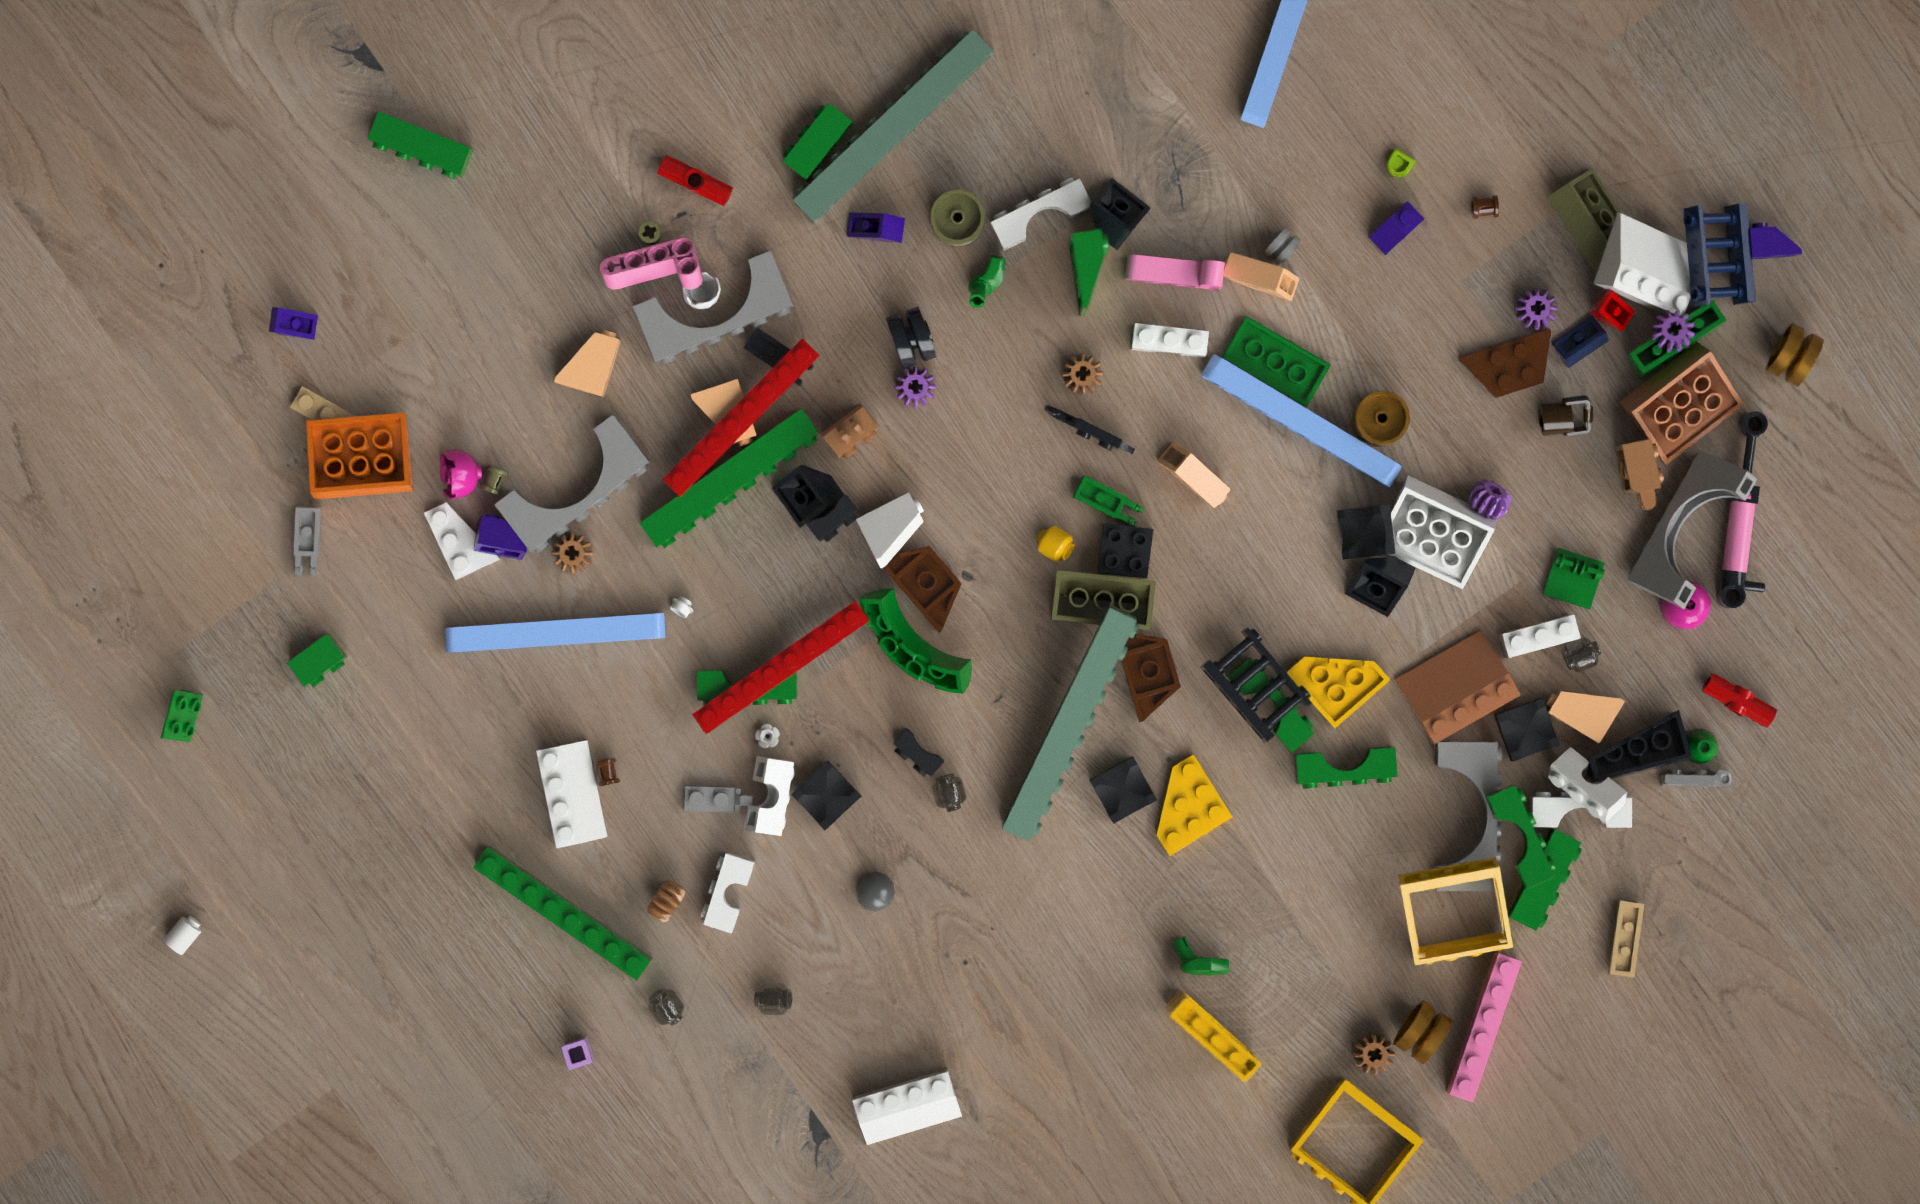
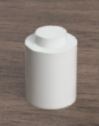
M182 916L163 941L172 950L183 955L202 932L199 928L201 924L192 916L187 918Z

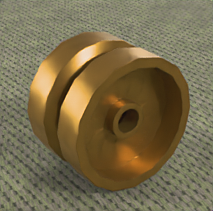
M1791 323L1775 345L1767 362L1766 371L1775 376H1779L1786 371L1785 381L1798 387L1815 364L1823 347L1824 339L1813 333L1804 339V328Z
M1385 390L1372 392L1361 399L1354 409L1352 417L1354 430L1359 438L1369 445L1378 447L1390 445L1402 438L1408 430L1410 422L1409 408L1405 401L1393 392ZM1381 413L1383 414L1382 417L1386 416V421L1380 423L1377 419Z
M1425 1000L1420 1001L1411 1011L1393 1041V1044L1404 1052L1412 1048L1411 1057L1421 1064L1426 1063L1435 1053L1453 1023V1020L1442 1012L1434 1016L1435 1007Z

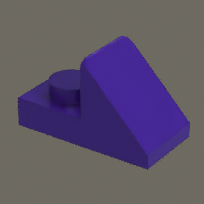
M272 307L268 332L314 340L318 315Z

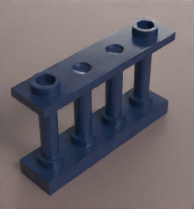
M1747 203L1725 206V213L1703 214L1702 205L1684 208L1683 221L1686 230L1692 307L1711 305V298L1732 297L1733 305L1756 302ZM1726 223L1727 237L1705 239L1704 224ZM1728 247L1729 262H1707L1706 248ZM1730 272L1731 287L1710 288L1709 273Z

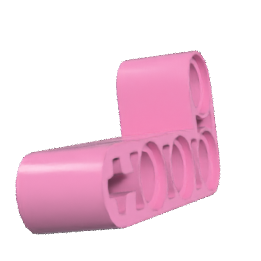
M678 238L604 259L600 264V272L606 287L613 290L678 273L680 282L686 289H695L703 281L694 245L689 238Z
M1130 254L1127 255L1125 280L1221 290L1225 263L1213 260H1203L1200 262Z

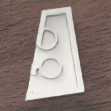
M447 502L424 513L455 580L501 560L498 555L473 551L476 533Z

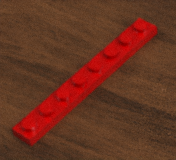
M802 338L662 480L681 497L820 355Z
M855 600L692 714L707 735L870 620Z

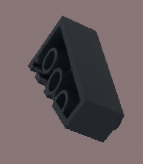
M1679 710L1587 759L1589 761L1588 772L1591 783L1597 784L1604 782L1608 777L1613 780L1688 761L1692 758L1681 715Z

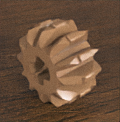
M1080 353V362L1077 361L1074 355L1071 356L1070 359L1074 366L1065 363L1064 367L1071 371L1062 373V377H1070V380L1064 383L1065 387L1073 383L1075 385L1071 390L1072 393H1075L1078 387H1081V395L1086 394L1085 387H1088L1091 393L1095 392V388L1091 383L1093 382L1098 386L1102 384L1100 380L1095 378V376L1104 375L1103 371H1095L1096 368L1101 366V363L1097 362L1092 365L1093 355H1090L1087 362L1084 361V353ZM1080 368H1086L1085 372L1089 371L1090 376H1086L1085 381L1079 380L1080 376L1076 377V373L1080 371Z
M575 532L570 533V541L565 534L561 535L564 544L557 541L554 542V545L559 547L560 551L554 550L551 552L552 555H560V558L556 559L554 564L558 565L564 562L561 567L562 572H565L569 565L570 574H575L576 565L581 572H584L585 568L582 562L587 565L592 564L589 559H586V555H594V551H586V548L590 547L592 543L589 541L582 544L585 539L583 534L579 536L577 541ZM571 546H574V549L579 551V556H575V560H572L571 556H567V550H571Z
M669 879L664 881L649 903L647 912L654 919L660 920L663 923L667 922L686 895V890L678 883Z
M1374 1032L1370 1033V1041L1362 1035L1361 1039L1364 1044L1361 1045L1355 1042L1354 1046L1360 1049V1051L1352 1053L1353 1057H1361L1355 1062L1356 1066L1359 1067L1364 1064L1362 1069L1364 1073H1367L1370 1067L1373 1075H1377V1067H1380L1382 1072L1385 1073L1387 1070L1383 1064L1386 1062L1389 1065H1393V1061L1387 1058V1056L1395 1055V1051L1387 1050L1393 1045L1392 1042L1387 1041L1383 1044L1385 1040L1383 1034L1379 1036L1377 1041ZM1376 1048H1379L1377 1050L1379 1057H1373L1372 1060L1369 1059L1371 1057L1368 1054L1369 1050L1374 1051Z

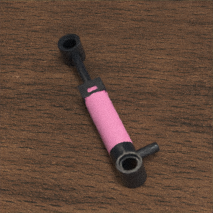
M1758 411L1746 413L1739 420V429L1744 436H1747L1742 469L1747 470L1751 474L1756 437L1758 438L1759 435L1763 434L1768 426L1766 416ZM1751 417L1758 421L1759 426L1756 431H1752L1748 427V421ZM1753 486L1746 501L1737 498H1729L1728 501L1731 504L1720 588L1717 592V601L1724 608L1740 607L1746 598L1744 590L1761 593L1765 591V583L1746 581L1755 504H1758L1760 487ZM1730 589L1736 593V600L1733 603L1728 602L1726 599V592Z

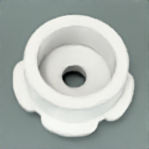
M679 596L678 599L673 598L671 600L673 603L670 606V610L680 617L687 618L689 613H693L692 603L686 598Z
M764 724L761 726V729L756 731L755 738L762 748H772L779 742V730L770 724ZM766 734L770 735L769 739L765 738Z

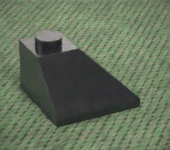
M1113 178L1109 180L1090 203L1096 230L1101 229L1102 235L1107 234L1108 245L1116 250L1121 247L1150 210L1147 204Z
M804 465L798 466L772 487V490L799 528L834 505L845 495L831 475Z
M1395 556L1366 559L1348 586L1345 594L1388 617L1409 586L1416 568Z

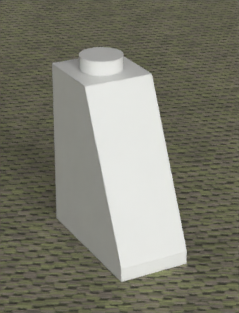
M909 492L856 519L880 568L885 567L924 522L920 515L924 510L918 498L913 500Z

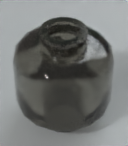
M1581 637V639L1567 643L1562 655L1569 670L1573 669L1575 672L1581 673L1598 665V655H1601V651L1596 641L1591 642L1589 638Z
M954 773L936 778V782L931 788L937 807L946 808L947 812L960 809V804L967 799L962 779L955 777Z
M764 983L760 987L759 992L755 993V1006L759 1007L760 1012L764 1015H784L792 1007V992L785 984Z
M661 988L650 996L648 1010L660 1025L670 1024L673 1026L683 1018L681 1014L684 1011L685 1005L675 991Z

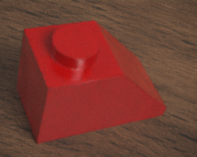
M1607 289L1601 292L1589 313L1599 322L1623 332L1635 311L1612 290Z

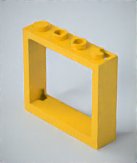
M1496 857L1398 875L1415 965L1425 963L1431 965L1436 961H1454L1458 957H1476L1485 952H1501L1502 949L1513 948L1500 868ZM1482 879H1493L1502 932L1419 947L1409 893Z
M1182 989L1165 1007L1172 1019L1245 1083L1262 1065L1250 1049Z
M1343 1077L1289 1148L1293 1152L1291 1156L1302 1165L1304 1162L1308 1163L1313 1167L1311 1172L1321 1180L1324 1177L1332 1182L1330 1187L1340 1195L1345 1192L1351 1196L1350 1202L1352 1204H1376L1424 1139ZM1343 1091L1409 1141L1366 1197L1301 1148Z

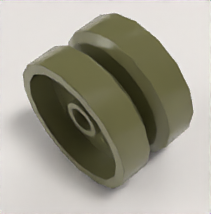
M951 190L943 193L934 202L931 209L933 232L942 243L952 247H963L971 244L980 236L983 230L985 211L978 198L970 192ZM955 213H960V217H963L960 222L953 220Z

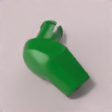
M990 255L985 269L971 279L968 286L971 293L969 298L971 306L975 308L982 307L985 303V297L990 295L1002 283L1006 258Z
M1186 936L1171 943L1182 962L1180 969L1184 973L1205 976L1225 975L1228 973L1229 959L1195 956Z

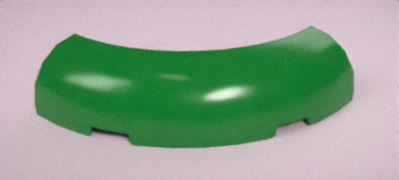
M894 588L875 590L859 599L861 609L870 620L866 623L867 626H871L878 639L877 644L895 665L918 681L922 679L935 685V688L938 690L960 694L966 691L971 679V659L946 654L923 640L903 616Z

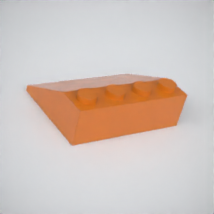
M405 412L306 421L310 494L314 499L414 491L411 451Z

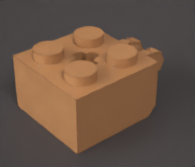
M859 403L851 412L844 415L830 428L820 434L839 459L843 456L848 459L858 451L856 448L858 444L862 441L867 444L877 436L875 431L879 428Z
M1652 439L1615 446L1614 449L1623 491L1628 494L1636 493L1642 510L1648 511L1653 509L1657 502L1655 501L1654 489L1661 488V483L1664 482L1662 469L1657 468L1655 459L1659 457L1656 443L1652 444Z

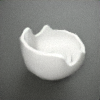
M702 272L703 281L699 287L695 289L682 288L685 302L693 308L708 309L719 298L721 292L719 280L717 277L710 276L707 272Z

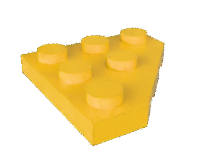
M1303 657L1286 672L1298 687L1302 685L1311 695L1309 700L1334 729L1390 681V678L1375 661Z
M1194 754L1172 766L1156 833L1169 856L1232 818L1231 813Z

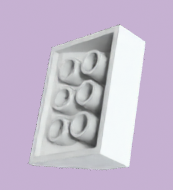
M1617 213L1594 284L1604 289H1610L1620 296L1664 315L1666 310H1669L1672 316H1674L1676 310H1680L1679 317L1683 318L1691 298L1687 243L1622 213Z
M1408 475L1390 510L1396 553L1390 555L1463 589L1495 530L1497 520H1493L1490 517L1487 519L1482 514L1478 515V511L1473 510L1471 504Z

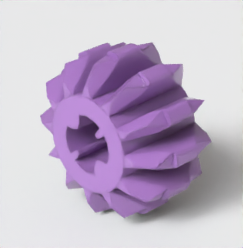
M1535 287L1533 295L1529 290L1524 291L1526 299L1518 297L1517 301L1523 306L1515 307V311L1523 312L1517 318L1518 321L1524 318L1527 319L1524 327L1528 328L1533 322L1534 330H1538L1540 323L1546 328L1549 326L1547 319L1555 320V315L1550 313V311H1557L1558 306H1550V303L1555 301V297H1550L1547 300L1548 290H1544L1540 296L1539 288ZM1535 303H1538V307H1542V311L1538 312L1537 315L1534 314L1535 311H1531V307Z
M1666 310L1665 318L1658 315L1656 320L1659 324L1652 325V329L1657 331V333L1653 334L1652 338L1655 340L1661 338L1657 346L1661 348L1664 343L1667 344V352H1671L1673 345L1677 352L1682 350L1681 344L1688 347L1690 345L1688 338H1693L1695 335L1694 332L1689 330L1694 327V323H1686L1689 318L1688 314L1680 318V310H1676L1674 316H1672L1669 310ZM1671 326H1674L1673 329L1678 328L1679 331L1676 336H1672L1673 332L1671 334L1668 333Z
M917 366L913 367V375H910L907 368L903 371L907 378L897 376V380L902 382L903 385L894 386L895 390H904V392L897 395L898 400L907 396L904 402L905 406H908L910 401L914 400L913 406L914 409H917L918 400L920 399L922 404L927 406L928 403L924 397L927 396L930 399L935 397L928 390L937 389L936 385L927 384L934 380V376L931 375L925 379L924 376L927 373L925 368L918 375ZM912 381H918V384L923 386L922 391L918 390V394H913V390L908 389L909 384L913 385Z
M1483 479L1482 481H1477L1476 485L1472 487L1468 502L1473 510L1478 511V515L1482 514L1487 519L1490 517L1493 520L1502 518L1509 510L1512 497L1508 494V490L1501 487L1502 485Z

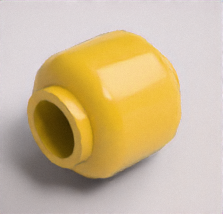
M1051 526L1048 529L1043 528L1036 539L1039 542V553L1053 562L1067 560L1075 546L1072 543V535L1058 526Z

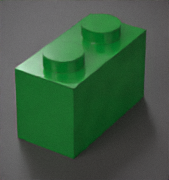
M325 634L287 662V665L304 687L311 685L314 688L325 680L323 675L331 670L332 673H335L345 665L343 661L348 657L332 635Z

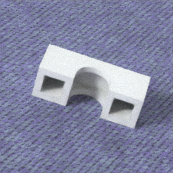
M1135 323L1133 326L1131 350L1168 352L1183 356L1205 358L1207 355L1209 331Z
M1567 615L1499 634L1505 658L1581 639L1575 615Z
M1570 747L1551 764L1548 778L1556 787L1568 793L1573 801L1580 803L1588 809L1592 816L1606 823L1624 806L1628 792L1609 777L1600 784L1586 782L1583 778L1587 774L1589 761Z
M762 756L756 757L753 780L766 785L768 796L761 805H748L744 829L757 833L782 835V830L786 824V806L790 800V783L794 777V762Z
M728 852L725 854V857H719L716 870L720 871L717 881L712 880L708 894L712 895L710 904L705 903L701 914V918L705 919L703 925L732 934L740 908L732 906L726 901L725 890L727 886L734 883L744 886L748 885L755 864L754 860Z

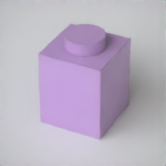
M587 1036L561 1046L568 1070L593 1063L595 1060Z

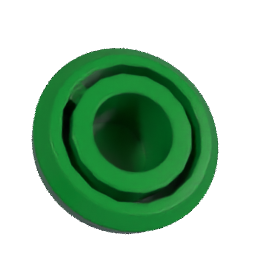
M1698 729L1687 735L1692 758L1689 759L1690 761L1704 764L1716 756L1718 742L1711 732Z

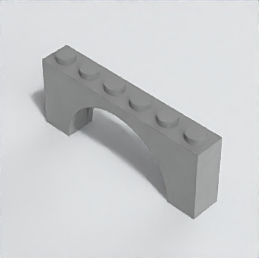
M771 250L748 259L751 270L749 295L738 313L720 325L708 328H695L681 324L663 310L656 297L633 306L655 362H661L662 365L675 361V356L684 352L685 356L699 351L698 346L705 343L708 346L715 345L722 341V336L730 334L731 337L744 333V328L753 324L754 328L768 323L767 318L776 315L778 319L790 314L789 309L794 308Z
M611 415L593 429L602 447L603 467L596 486L583 500L566 508L546 509L530 503L517 490H513L494 504L530 552L536 550L540 553L550 545L548 541L555 535L560 538L561 535L570 530L568 525L575 520L577 523L584 520L590 515L588 513L589 509L595 505L597 508L601 507L609 500L607 496L614 490L619 493L629 485L627 480L634 475L639 478L649 470L647 465L651 462L615 415Z
M1700 450L1692 460L1691 467L1686 476L1680 481L1673 499L1667 504L1666 511L1661 520L1656 524L1650 540L1644 545L1637 563L1631 568L1628 580L1638 588L1685 609L1696 587L1683 578L1676 564L1675 544L1682 525L1697 508L1709 501L1728 497L1746 501L1757 478L1745 469Z
M1439 741L1435 744V766L1453 769L1471 781L1483 803L1484 822L1478 840L1465 855L1449 863L1434 865V868L1496 857L1497 861H1501V846H1497V836H1501V821L1494 819L1485 798L1486 795L1497 791V787H1501L1502 774L1498 772V762L1502 760V748L1498 747V742ZM1492 878L1434 888L1436 891H1495Z

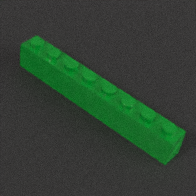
M802 409L798 410L692 485L681 497L677 496L639 524L656 548L660 546L664 549L676 541L674 536L680 532H683L685 535L696 527L694 522L701 517L704 520L708 519L717 512L714 509L721 503L724 506L728 505L737 498L735 493L743 488L746 492L756 485L755 479L763 474L767 477L777 470L775 466L782 460L787 463L798 455L796 450L801 446L808 448L817 441L815 436L819 434L804 411Z
M487 847L473 868L634 980L637 981L653 959L493 847Z

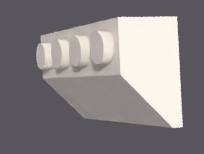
M588 740L536 751L556 848L608 837Z
M948 1068L854 1096L852 1099L867 1145L962 1117Z

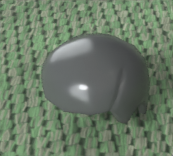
M879 872L867 874L861 880L856 890L858 902L864 909L872 912L884 910L894 898V883L885 874Z

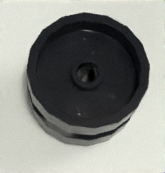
M919 306L906 311V318L909 324L907 327L904 326L903 320L898 314L886 318L904 369L916 365L917 360L913 349H918L920 357L924 361L937 357L932 344L934 341L927 321H924Z

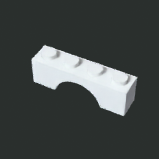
M1073 177L1060 183L1061 188L1053 192L1049 188L1039 193V199L1031 203L1027 199L1015 205L1016 210L1010 213L1004 210L994 215V221L991 222V226L1003 251L1026 240V226L1031 217L1039 211L1054 209L1072 218L1090 209L1091 200L1081 180L1074 181Z
M1536 792V796H1529V810L1536 821L1533 827H1558L1566 813L1576 808H1585L1580 803L1573 801L1566 792H1561V797H1551V792ZM1626 797L1624 806L1606 823L1601 820L1602 825L1607 828H1632V798Z

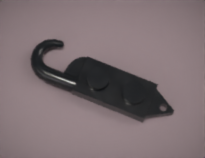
M1046 405L1044 407V410L1049 415L1077 429L1076 434L1087 440L1093 437L1099 440L1098 445L1106 450L1111 451L1112 448H1119L1133 455L1135 448L1122 442V439L1053 406Z

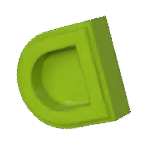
M1395 148L1386 162L1387 172L1394 178H1402L1410 172L1416 160Z

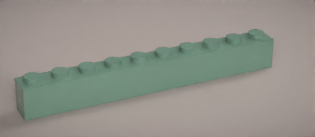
M974 30L969 34L967 31L963 32L955 40L957 45L951 51L949 48L945 49L938 56L939 62L933 68L931 65L927 66L920 73L921 79L915 85L913 82L908 84L902 90L903 96L897 102L895 99L890 101L884 107L885 113L879 119L877 116L871 119L866 125L867 130L861 136L859 133L853 136L848 142L850 146L844 152L839 150L830 159L832 163L826 169L821 167L812 176L814 181L808 186L803 184L794 193L796 198L793 199V202L814 224L993 55V50Z
M1109 604L1002 823V830L1028 842L1031 836H1037L1042 825L1039 823L1042 814L1047 815L1051 808L1052 802L1049 801L1053 792L1058 793L1063 783L1060 777L1063 771H1068L1074 760L1071 757L1074 748H1080L1085 737L1082 735L1085 726L1090 727L1094 720L1095 713H1093V709L1096 704L1101 705L1106 695V691L1103 689L1106 683H1111L1116 675L1117 669L1114 666L1118 659L1123 660L1128 650L1125 644L1128 638L1133 639L1139 625L1135 624L1137 621L1136 616Z

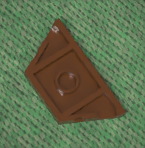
M1551 329L1458 358L1459 362L1495 398L1544 383Z
M930 546L895 554L889 563L883 567L884 570L940 633L962 583Z
M1135 634L1133 639L1129 637L1125 644L1128 650L1122 660V665L1140 723L1181 686L1167 639Z

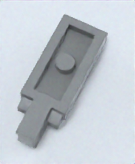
M1719 769L1713 775H1707V771H1692V775H1682V770H1667V774L1660 776V785L1730 787L1731 771Z
M685 786L684 811L734 812L740 811V806L753 805V795H741V789H735V787Z

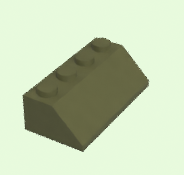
M1592 168L1547 197L1553 209L1557 211L1564 222L1565 228L1576 241L1579 250L1590 263L1591 269L1597 274L1616 215L1620 211Z
M1057 570L1051 620L1099 625L1110 604L1136 616L1137 621L1135 624L1139 625L1138 629L1151 630L1156 581Z

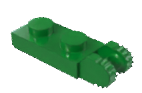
M1083 475L1073 495V498L1134 527L1137 521L1130 516L1120 513L1124 504L1136 512L1142 513L1144 507L1128 500V497Z

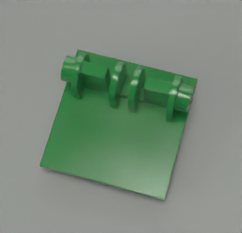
M1558 548L1543 595L1590 610L1599 581L1603 578L1605 572L1603 569L1605 562Z
M183 689L181 691L173 690L160 738L184 742L191 741V737L195 732L197 715L202 705V694L191 693V691Z

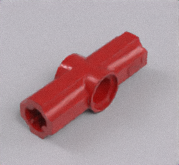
M668 155L663 159L657 172L658 175L688 189L690 192L705 197L725 207L733 191L732 186ZM691 176H701L702 183L698 187L690 186L689 178Z
M1711 673L1703 685L1701 692L1723 703L1724 707L1742 717L1746 716L1765 728H1768L1776 716V708L1754 697L1755 694L1739 685H1733L1714 673Z

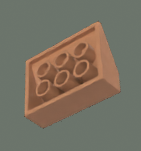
M1699 342L1694 343L1619 402L1645 440L1652 439V444L1656 443L1659 458L1665 465L1744 405L1711 351Z
M1481 630L1395 678L1432 744L1438 743L1521 695L1508 671Z

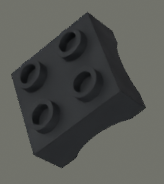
M845 494L838 500L832 512L823 518L812 520L807 526L820 542L823 539L828 542L838 534L837 528L842 524L847 527L858 518L855 514L859 510Z
M1390 504L1337 510L1343 538V560L1396 554Z
M1104 523L1097 572L1147 579L1154 529Z
M1543 698L1494 714L1509 759L1512 762L1560 745Z
M908 728L894 742V745L897 747L894 751L904 760L909 757L915 763L913 768L923 777L926 774L931 777L944 763V760L939 755L925 751L917 743L914 734Z
M1133 756L1089 779L1113 824L1157 801Z
M828 760L791 794L824 830L829 828L861 797L859 792Z

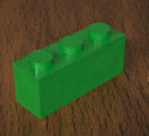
M830 103L826 107L823 105L819 107L813 115L816 119L812 125L808 126L806 124L798 134L800 140L795 146L790 144L783 153L785 157L783 163L806 182H808L853 124L852 120Z

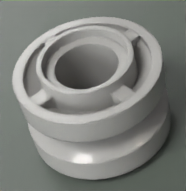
M1287 227L1283 231L1279 230L1266 245L1267 249L1263 252L1267 257L1274 255L1273 262L1277 266L1281 262L1284 263L1298 248L1297 244L1301 240L1297 236L1291 238V230Z

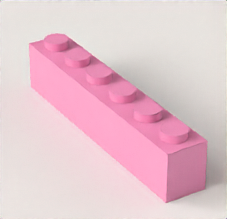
M1494 951L1446 1089L1450 1095L1470 1102L1474 1101L1522 963L1519 959Z

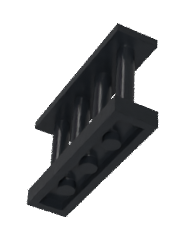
M1247 627L1241 631L1245 636L1243 641L1218 662L1207 660L1200 668L1263 742H1268L1275 736L1271 732L1274 729L1273 726L1300 702L1304 707L1310 706L1312 704L1309 700L1311 695L1302 685L1300 687L1296 685L1261 644L1263 639L1255 629L1250 630ZM1253 646L1262 657L1237 679L1228 681L1223 675L1224 669ZM1269 665L1278 676L1252 699L1244 700L1239 694L1241 692L1240 688ZM1285 683L1294 695L1268 718L1260 719L1255 713L1257 711L1256 707Z

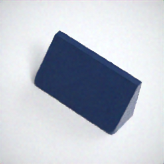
M1591 316L1554 341L1552 346L1565 365L1570 368L1607 343L1609 339L1606 331Z

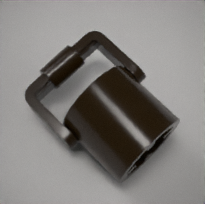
M1588 396L1563 398L1562 402L1539 404L1538 417L1542 435L1563 433L1564 436L1589 433L1591 431V422H1593V407ZM1584 403L1583 421L1585 426L1574 427L1571 405Z

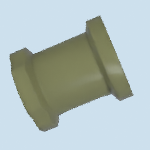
M646 221L640 225L638 234L645 244L655 245L660 241L662 231L657 223ZM648 227L652 230L656 229L653 233L655 236L653 239H650L648 236L644 237Z
M488 464L487 475L479 488L500 495V486L504 476H508L509 472Z

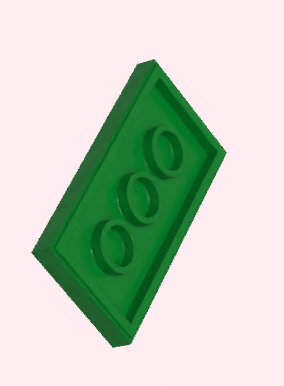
M1247 316L1242 320L1221 357L1305 408L1309 405L1331 364Z

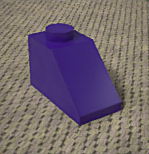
M1407 201L1368 238L1386 255L1418 226L1424 218Z
M850 212L847 237L902 243L905 218L885 213Z
M1765 222L1754 223L1752 228H1749L1752 260L1792 257L1802 254V249L1775 226L1768 227Z
M492 514L481 516L479 519L473 551L519 560L523 559L527 552V547L506 520Z

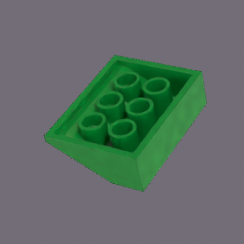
M1101 229L1073 233L1068 243L1080 316H1085L1104 256H1106L1109 250L1107 234L1102 235Z

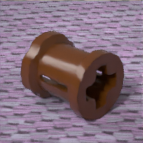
M1493 195L1492 198L1484 199L1472 197L1471 210L1473 219H1478V216L1493 215L1494 218L1499 217L1498 196Z
M615 758L594 762V766L597 767L599 774V787L620 782L616 776Z

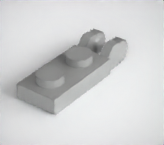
M295 507L293 556H295V576L302 575V556H311L309 571L311 576H317L318 557H320L322 507Z

